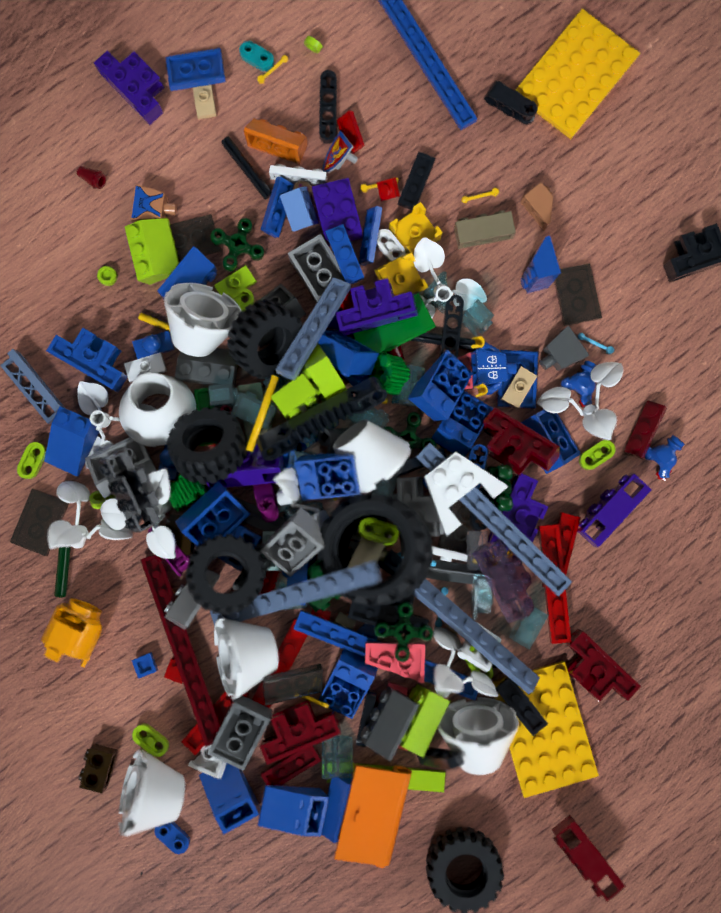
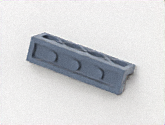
M12 349L7 353L10 358L0 366L47 424L53 422L59 407L65 408V406L19 351ZM14 362L18 366L19 372H11L8 366ZM22 376H26L31 382L30 387H23L21 384ZM34 390L41 394L43 397L42 402L33 399ZM46 405H50L55 411L50 417L45 413Z

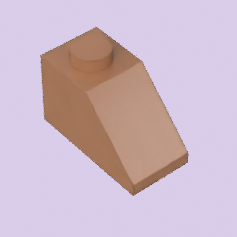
M541 182L525 194L520 203L540 227L546 230L551 223L553 196L550 188L544 186Z

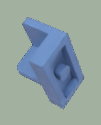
M300 187L280 195L293 232L319 223L307 187Z

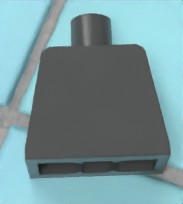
M567 326L543 349L546 357L539 362L544 370L554 366L557 371H560L584 360L589 354L571 328Z

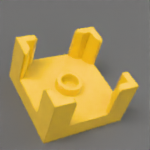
M421 202L413 207L412 213L400 221L396 218L389 224V230L405 248L406 253L412 252L413 254L416 245L424 237L433 242L441 240L443 232L438 226L433 227L425 215L426 209Z
M412 252L406 253L374 270L378 280L388 278L394 296L407 292H412L413 294L428 288L425 279L420 278L413 262L416 260Z

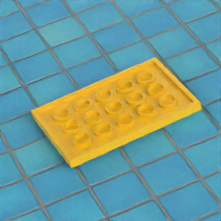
M581 9L515 91L534 101L538 106L537 114L569 139H572L635 62L640 52L584 9Z
M565 661L533 669L532 671L540 679L532 693L527 694L519 687L548 723L542 730L532 736L517 717L519 726L510 744L509 751L524 798L599 776ZM502 678V679L495 680V681H492V682L494 683V685H495V687H496L498 684H500V683H501L503 680H505L506 678ZM499 693L498 697H494L495 700L506 703Z

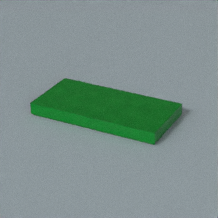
M418 293L414 295L419 316L357 332L353 335L359 343L379 354H384L436 326Z

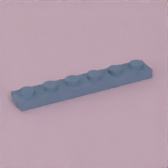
M332 278L277 366V374L295 381L350 291V283Z

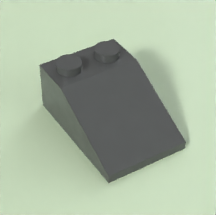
M243 695L234 699L208 754L244 771L271 719L272 709Z

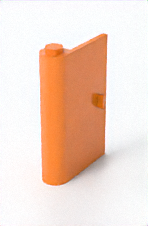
M362 765L355 766L334 855L335 860L370 864L379 868H385V866L390 865L412 774L410 769L403 766H393L392 770Z

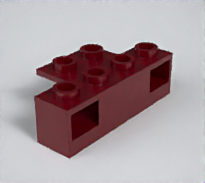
M496 407L484 419V431L493 437L487 444V448L491 450L488 456L502 465H510L512 471L518 475H521L531 462L549 471L558 460L560 446Z
M577 629L571 635V642L566 644L578 657L567 668L568 673L598 701H601L612 688L622 698L629 701L641 686L584 631Z
M306 700L273 714L270 720L276 735L262 740L259 747L268 765L341 734V727L334 710L315 717L309 700Z
M568 815L551 829L555 834L553 839L556 844L564 851L570 862L575 865L584 880H590L593 883L591 888L598 897L603 896L608 902L626 887L571 815ZM568 828L581 841L572 850L560 836ZM607 875L612 883L602 890L597 883Z

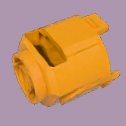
M70 598L68 604H58L41 637V641L45 644L44 647L46 648L44 656L59 662L64 654L81 659L80 665L85 667L87 661L90 660V656L102 631L99 618L102 611L88 602L75 598Z

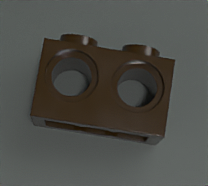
M94 744L90 749H87L84 756V761H86L85 768H82L78 778L81 781L79 788L102 794L108 788L118 749ZM96 754H100L103 757V762L97 761ZM91 774H95L97 776V782L91 779Z

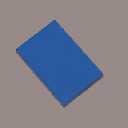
M221 48L166 57L171 91L226 82Z
M500 350L501 353L506 354L507 363H516L517 371L522 366L537 375L538 352ZM508 374V380L498 390L497 407L514 408L501 400L516 374ZM537 378L519 408H536Z

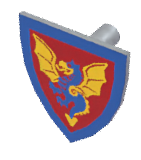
M342 131L334 139L325 157L322 170L327 174L334 169L339 170L346 159L352 163H356L358 157L350 152L353 145Z

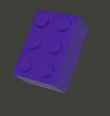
M349 178L312 186V194L323 238L328 247L331 246L325 231L342 224L345 227L350 242L362 239V229Z

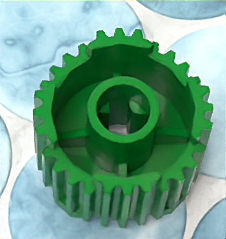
M381 353L378 355L372 374L368 378H378L387 394L397 395L402 391L404 383L410 379V369L405 365L406 362L402 357Z
M181 475L178 476L179 480L175 483L173 481L170 482L169 501L176 512L184 510V505L189 506L196 503L208 491L206 484H200L199 481L197 483L191 482L188 479H184Z

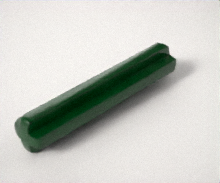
M71 546L59 547L55 597L63 598L66 596Z

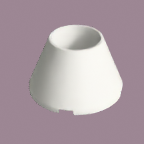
M180 283L172 286L170 291L165 294L164 304L174 346L181 352L191 356L203 357L211 354L228 337L229 330L233 329L231 324L233 320L236 321L238 318L237 314L241 311L239 305L224 292L220 295L212 291L213 287L198 283Z
M146 373L137 377L122 396L119 405V420L126 434L137 443L149 447L166 445L171 429L175 428L174 424L178 420L181 421L184 415H189L193 413L192 411L196 410L195 398L189 387L182 381L168 375ZM165 394L170 397L167 404L159 410L149 412L139 409L143 400L150 395Z
M362 420L348 428L333 445L335 454L354 455L360 495L375 489L376 486L374 484L381 479L388 480L405 463L411 452L407 441L368 420Z
M224 618L216 620L214 645H218L219 656L216 657L220 678L227 695L233 696L231 697L232 699H237L277 670L278 652L273 633L268 627Z
M477 697V701L466 702L465 698L449 704L439 723L438 729L449 749L461 752L465 763L460 767L468 773L483 775L492 773L501 766L517 732L519 723L516 712L506 703L491 698Z
M137 750L134 753L133 758L136 759L133 765L129 764L124 779L119 806V814H123L122 822H119V831L122 836H129L176 821L182 808L185 793L184 776L144 750Z

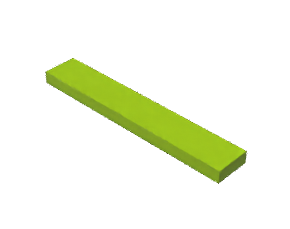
M329 761L327 783H331L333 774L346 773L353 775L356 765L392 770L393 766ZM408 768L412 771L408 790L444 792L445 771Z

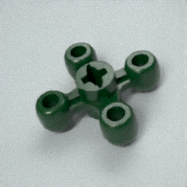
M248 218L239 220L237 225L238 232L232 236L226 235L220 228L213 229L210 234L213 244H224L229 248V254L224 257L222 263L226 271L231 272L237 268V257L243 253L248 254L254 261H260L264 257L265 251L261 245H250L246 241V235L252 231L253 226Z
M417 412L408 414L406 419L407 428L403 432H397L390 426L383 428L403 440L411 436L413 441L408 442L410 449L420 448L423 450L427 443H431L436 448V443L432 438L421 439L416 435V429L422 422V418ZM412 418H417L416 422H411Z
M510 465L489 466L487 472L508 487L495 498H492L488 493V500L499 511H510L513 507V499L510 496L512 467Z
M403 601L398 605L397 610L400 619L397 624L388 625L386 622H378L374 627V633L377 637L385 638L391 635L398 640L394 656L400 662H405L410 658V650L408 649L410 639L417 637L422 641H430L434 636V631L429 625H422L421 627L411 625L410 616L413 613V606L407 601ZM404 606L409 607V610L406 613L402 612V608ZM405 624L409 633H405L403 638L398 631L402 630ZM379 627H385V632L380 633L378 631ZM424 630L429 631L427 636L422 635ZM405 651L406 654L405 656L401 657L399 656V652Z

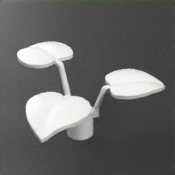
M426 237L418 242L413 253L416 260L413 262L414 266L420 272H426L430 269L437 283L433 291L434 297L426 300L420 295L431 318L435 314V307L429 302L437 300L446 302L453 293L462 297L464 301L463 310H471L487 301L482 287L472 279L463 278L457 281L456 290H450L445 284H441L433 268L440 267L444 262L445 254L442 247ZM454 299V305L456 307L459 306V303H457L456 299Z
M605 362L598 364L592 369L591 380L597 382L595 405H587L582 410L570 398L571 391L565 387H554L547 390L538 399L537 405L547 412L561 413L568 408L570 402L579 411L580 415L584 416L582 424L586 431L599 438L611 440L617 423V417L611 410H598L600 386L612 387L616 385L622 378L623 365L618 362Z
M80 381L78 385L80 409L85 414L90 415L91 423L97 426L96 430L101 435V437L97 436L88 455L89 457L113 445L111 441L105 440L102 428L109 426L111 421L120 420L118 417H112L102 411L101 408L105 407L109 400L108 392L103 386ZM141 404L139 407L143 411L157 410L147 404Z
M167 468L147 474L149 480L142 484L144 491L148 490V493L154 491L160 504L155 506L154 509L157 516H159L160 522L166 517L165 513L169 512L172 508V504L169 501L170 480ZM111 498L101 505V515L110 528L120 530L126 526V518L117 507V499ZM158 522L153 525V531L149 532L146 536L147 545L155 555L161 558L173 559L176 557L174 535L168 527L158 526L160 523Z
M293 468L281 471L274 478L282 489L277 492V502L281 506L291 504L292 508L302 507L303 509L314 511L313 517L317 520L321 531L329 515L325 510L319 511L318 508L297 504V501L300 500L297 472Z
M65 481L57 487V496L62 501L77 503L76 519L73 526L64 520L55 521L50 525L48 530L50 549L63 546L82 548L86 539H91V536L98 529L100 536L110 540H124L133 537V533L128 528L124 527L120 530H114L105 523L104 519H101V525H96L88 533L85 526L79 525L81 502L88 501L90 496L88 488L76 481Z
M434 627V638L437 643L443 648L451 650L447 665L438 664L434 669L436 693L443 698H447L451 692H461L464 688L463 684L466 682H472L473 688L487 696L498 697L499 695L494 683L486 674L480 671H472L471 677L461 680L450 670V665L456 653L455 650L458 651L462 647L461 641L450 630Z

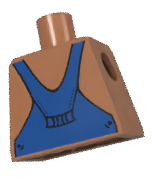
M135 184L130 217L132 223L139 220L166 218V215L176 216L177 204L168 203V198L164 192Z

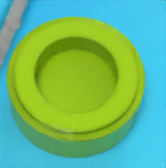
M311 36L306 37L304 45L314 53H320L323 45Z
M103 266L98 270L97 278L103 285L111 286L116 283L118 275L112 267Z

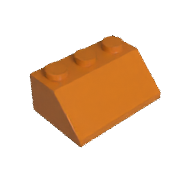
M255 118L244 128L248 147L299 165L301 164L308 145L307 137L303 133L298 131L292 132L284 126H275L264 119L258 120Z

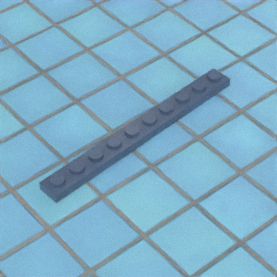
M431 443L416 456L430 472L446 460ZM476 487L459 499L554 594L559 596L572 583Z
M391 549L383 563L380 562L379 565L393 576L401 566L403 559ZM427 579L423 581L419 588L414 590L413 595L527 694L534 691L540 677Z
M375 560L258 595L248 607L237 613L233 612L224 615V613L215 614L212 613L213 611H210L214 626L216 620L221 618L241 622L378 583L382 579Z

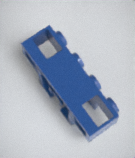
M85 328L81 329L73 344L55 335L46 350L48 353L118 393L128 378L127 375L112 367L121 350L111 343L100 339Z

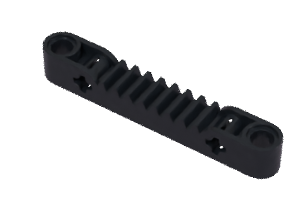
M370 377L260 435L257 439V445L262 457L268 461L279 458L294 450L298 446L299 441L303 443L305 437L311 439L312 433L318 435V430L324 432L325 426L331 428L333 422L339 424V419L345 421L346 415L352 417L353 413L361 414L381 404L387 398V392L376 377Z

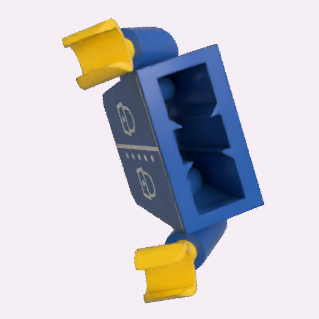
M482 336L472 337L475 340V344L471 345V348H478L471 353L473 389H478L479 392L475 396L491 395L499 390L503 383L508 380V374H516L517 365L516 363H507L506 354L501 353L499 349L485 342Z

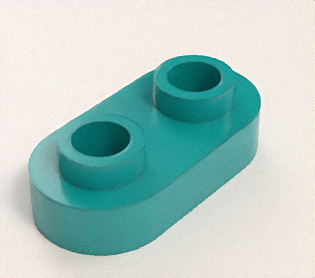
M246 41L240 45L239 52L243 61L264 72L274 66L273 55L268 50L252 41Z

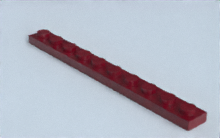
M154 554L140 559L201 737L205 747L212 745L220 724L186 629L180 628L165 618L167 613L164 610L170 601L174 603L176 599L161 557Z

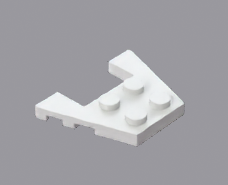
M457 452L453 453L424 477L437 514L441 520L444 533L447 536L462 525L449 509L451 505L479 483L482 484L492 498L498 496L508 487Z

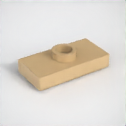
M212 85L194 87L193 93L198 119L217 117Z
M521 366L501 400L518 409L536 380L537 375Z

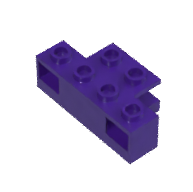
M107 50L94 62L99 74L149 125L163 114L159 103L154 97L164 89V86L159 81L160 77L135 51L119 63Z
M388 278L374 282L376 288L365 290L363 285L351 288L354 308L336 312L340 332L346 336L419 316L412 292L394 296Z
M256 442L254 451H247L246 457L243 458L244 462L240 467H237V471L233 475L229 474L228 478L217 481L225 488L277 483L274 478L286 469V465L282 456L271 461L265 460ZM207 482V486L209 489H211L216 484Z
M635 473L625 474L618 481L619 485L616 489L605 490L600 495L601 500L597 504H592L587 509L588 514L579 523L580 528L577 532L593 547H600L652 490ZM633 481L639 487L631 495H628L624 489ZM598 519L600 521V524L596 527L598 531L591 538L585 531Z
M516 474L511 485L510 495L513 499V507L510 511L500 512L533 542L538 532V529H535L539 518H544L548 506L531 499L538 480L524 474ZM492 532L490 533L486 544L507 552L509 548Z

